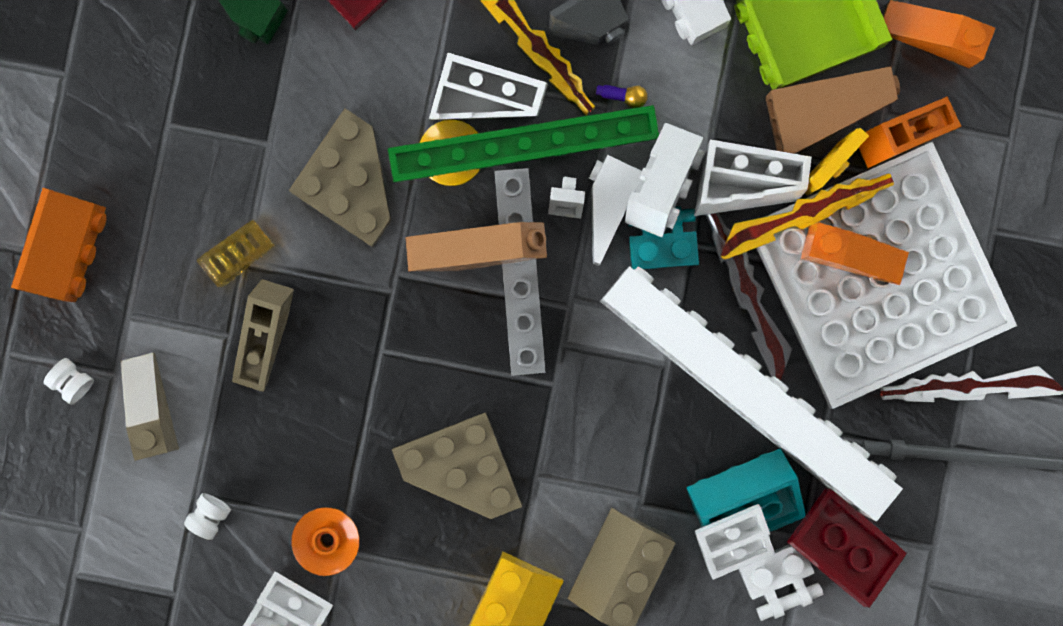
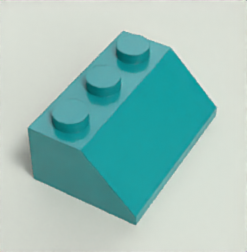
M781 448L770 453H764L756 459L739 466H733L727 471L708 479L699 480L695 484L686 487L701 528L756 504H759L762 509L769 532L806 516L798 478Z

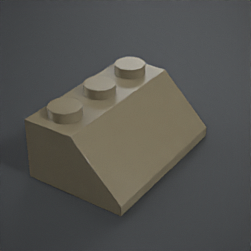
M611 507L567 599L600 622L609 626H635L676 542L671 536Z

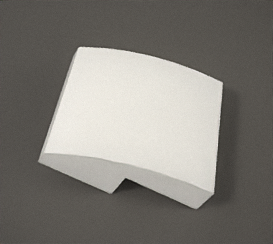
M759 504L695 530L703 558L713 580L775 554L769 538L770 532Z
M274 572L243 626H322L333 605L279 573Z

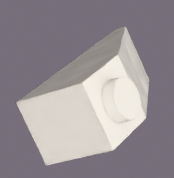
M607 155L604 163L597 160L589 179L595 181L591 189L593 264L597 266L601 264L626 212L628 199L632 191H636L642 172Z

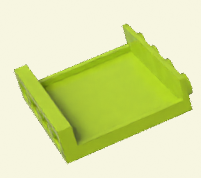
M735 0L737 3L734 5L736 16L741 24L745 23L749 35H747L749 48L753 54H758L762 64L759 68L761 77L766 85L770 84L772 90L787 87L879 50L892 41L876 0Z

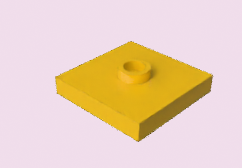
M857 128L843 137L811 171L808 189L805 194L808 196L822 188L832 176L836 179L849 166L850 163L847 161L869 135L861 128Z

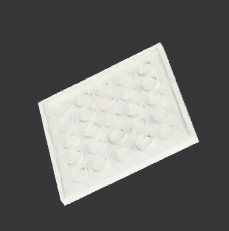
M933 142L839 184L849 185L856 178L870 180L890 173L892 177L871 186L852 190L837 189L827 198L803 204L799 210L791 215L748 227L752 239H756L765 232L804 215L813 217L829 203L858 192L869 191L888 182H894L893 186L878 191L874 197L849 210H846V207L840 208L830 217L819 221V223L852 231L909 252L900 285L801 259L809 226L804 229L793 226L773 234L776 239L775 241L757 247L830 409L841 406L1017 326ZM817 194L812 195L806 199H813ZM795 204L768 216L791 212Z

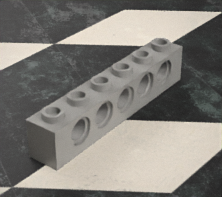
M529 168L494 171L499 225L533 222ZM536 259L502 264L511 376L546 373Z

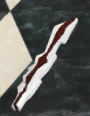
M1039 366L987 379L980 378L974 371L960 377L950 373H946L943 377L930 374L923 380L910 378L902 385L884 386L880 389L882 400L902 399L912 402H935L934 398L939 397L949 400H983L986 394L1008 392V399L1063 394V387Z

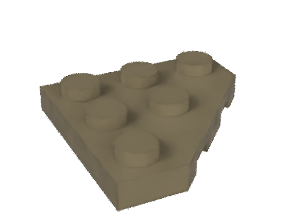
M344 108L289 189V192L371 247H374L392 221L378 155L375 131L373 126Z
M486 412L391 449L403 481L489 519L522 507L521 500Z

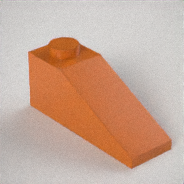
M893 0L889 1L883 15L893 39L969 69L984 59L996 29L964 15Z
M947 96L866 131L869 137L860 145L859 150L867 168H870L962 126Z
M818 222L809 226L801 259L900 285L909 252L852 231Z

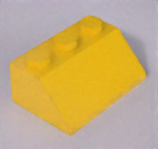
M502 552L469 626H543L564 580L506 552Z

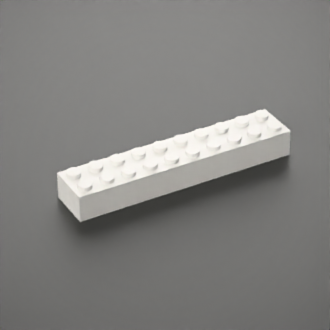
M629 266L599 302L777 447L781 448L782 451L820 482L836 492L860 514L877 522L903 489L894 482L897 476L884 465H877L873 461H868L867 458L870 454L857 443H850L846 439H841L840 436L843 432L828 420L823 421L820 418H815L813 414L816 410L801 398L797 400L793 396H788L786 392L789 388L774 376L770 378L767 375L761 374L759 370L762 366L747 354L743 356L734 352L732 348L735 344L720 332L712 334L705 328L708 322L693 310L685 312L678 306L681 300L666 288L659 291L651 284L654 278L640 267L633 270Z

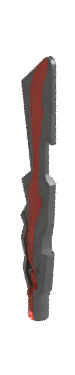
M705 214L712 228L711 237L720 263L724 261L728 268L729 282L740 308L748 310L757 329L751 335L771 377L774 376L781 380L792 348L760 303L764 288L753 279L754 266L748 264L747 252L729 259L721 258V256H726L738 246L737 235L735 234L726 243L731 230L723 223L720 214Z

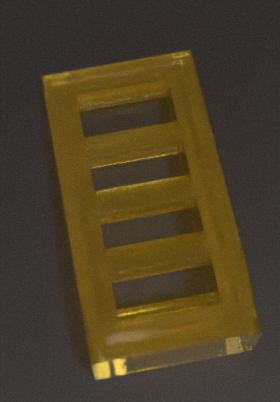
M252 219L197 259V262L218 287H224L275 245L256 221ZM251 233L261 246L255 249L245 236ZM238 241L248 251L249 255L246 257L235 246ZM229 250L238 263L233 265L224 253ZM216 259L226 269L224 273H221L213 263Z

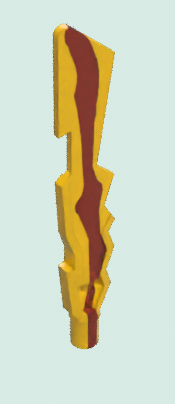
M480 0L499 24L504 20L519 37L517 45L536 66L549 74L551 77L549 82L568 101L576 103L585 116L595 109L593 103L583 92L582 79L572 73L570 62L560 56V49L549 46L545 31L531 30L514 0H499L494 7L486 0Z
M890 173L870 180L856 178L849 185L835 184L828 191L821 189L813 199H797L791 212L734 223L721 252V258L729 259L776 240L773 234L796 226L799 229H804L830 217L840 208L846 207V210H849L874 197L878 191L893 186V178Z

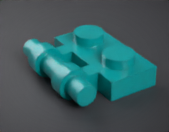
M676 206L675 208L679 209L680 213L675 226L671 229V233L664 234L663 237L653 235L642 229V236H630L631 268L634 270L640 267L646 270L699 265L696 231L683 232L682 226L683 222H695V209H682L681 206Z

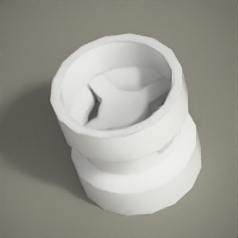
M68 358L59 361L44 379V384L51 390H58L62 393V399L70 405L77 403L94 383V379L89 375L78 372L76 365Z
M202 493L196 502L197 508L195 512L187 516L184 526L192 533L204 539L213 540L219 530V522L226 519L231 509L220 499L210 494Z

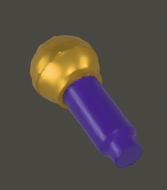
M611 85L597 86L596 95H600L602 98L623 101L631 108L643 107L646 104L647 92L641 86L637 85L628 88Z

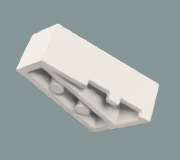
M661 0L667 10L672 9L677 19L675 26L680 37L683 40L687 38L691 46L725 29L731 21L723 0Z
M447 53L429 119L538 117L548 84L534 78Z
M668 123L664 124L651 151V157L647 166L643 168L639 179L641 180L635 192L632 191L628 199L625 223L663 237L667 227L674 228L680 210L675 208L679 197L686 199L693 180L688 179L692 168L695 170L699 169L705 151L700 150L703 137Z
M710 139L702 160L694 216L796 202L808 189L812 157Z

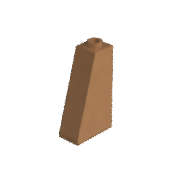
M892 67L771 90L765 98L776 151L798 154L898 100L897 95L900 93V83L898 77L893 75Z
M516 222L406 237L408 272L460 271L547 258L545 227L542 222Z

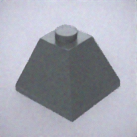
M568 0L550 12L549 30L554 36L594 45L607 41L608 44H611L625 34L623 29L627 26L628 17L621 0Z

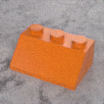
M42 188L11 288L61 301L76 302L86 287L84 276L87 266L92 264L96 255L94 244L97 235L102 232L106 224V214H104L106 207Z

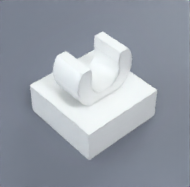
M563 177L562 189L551 188L548 214L581 219L585 192L575 190L577 178Z

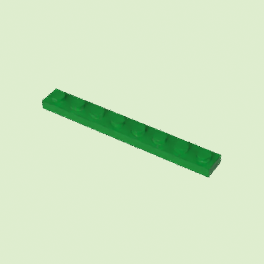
M651 105L387 148L393 183L652 141L658 139L659 132L655 107Z

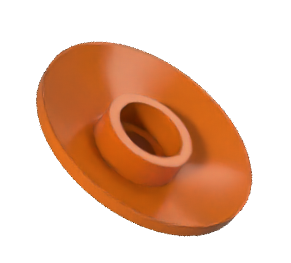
M322 507L308 512L298 521L292 533L291 545L297 562L305 570L315 575L330 576L342 572L354 561L359 550L360 537L354 521L347 514L335 508ZM324 534H330L333 537L332 545H325L322 542Z

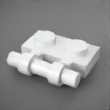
M790 544L774 550L775 554L739 569L752 600L763 595L765 596L767 604L756 608L761 621L772 616L777 619L785 615L784 611L798 605L805 607L812 604L813 599L824 595L818 582L808 587L805 586L803 578L815 574L810 561ZM792 583L795 592L778 599L774 590Z

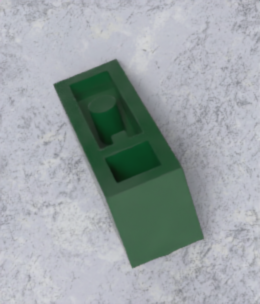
M219 0L231 20L239 27L238 34L254 44L257 43L258 39L269 44L288 11L280 0Z

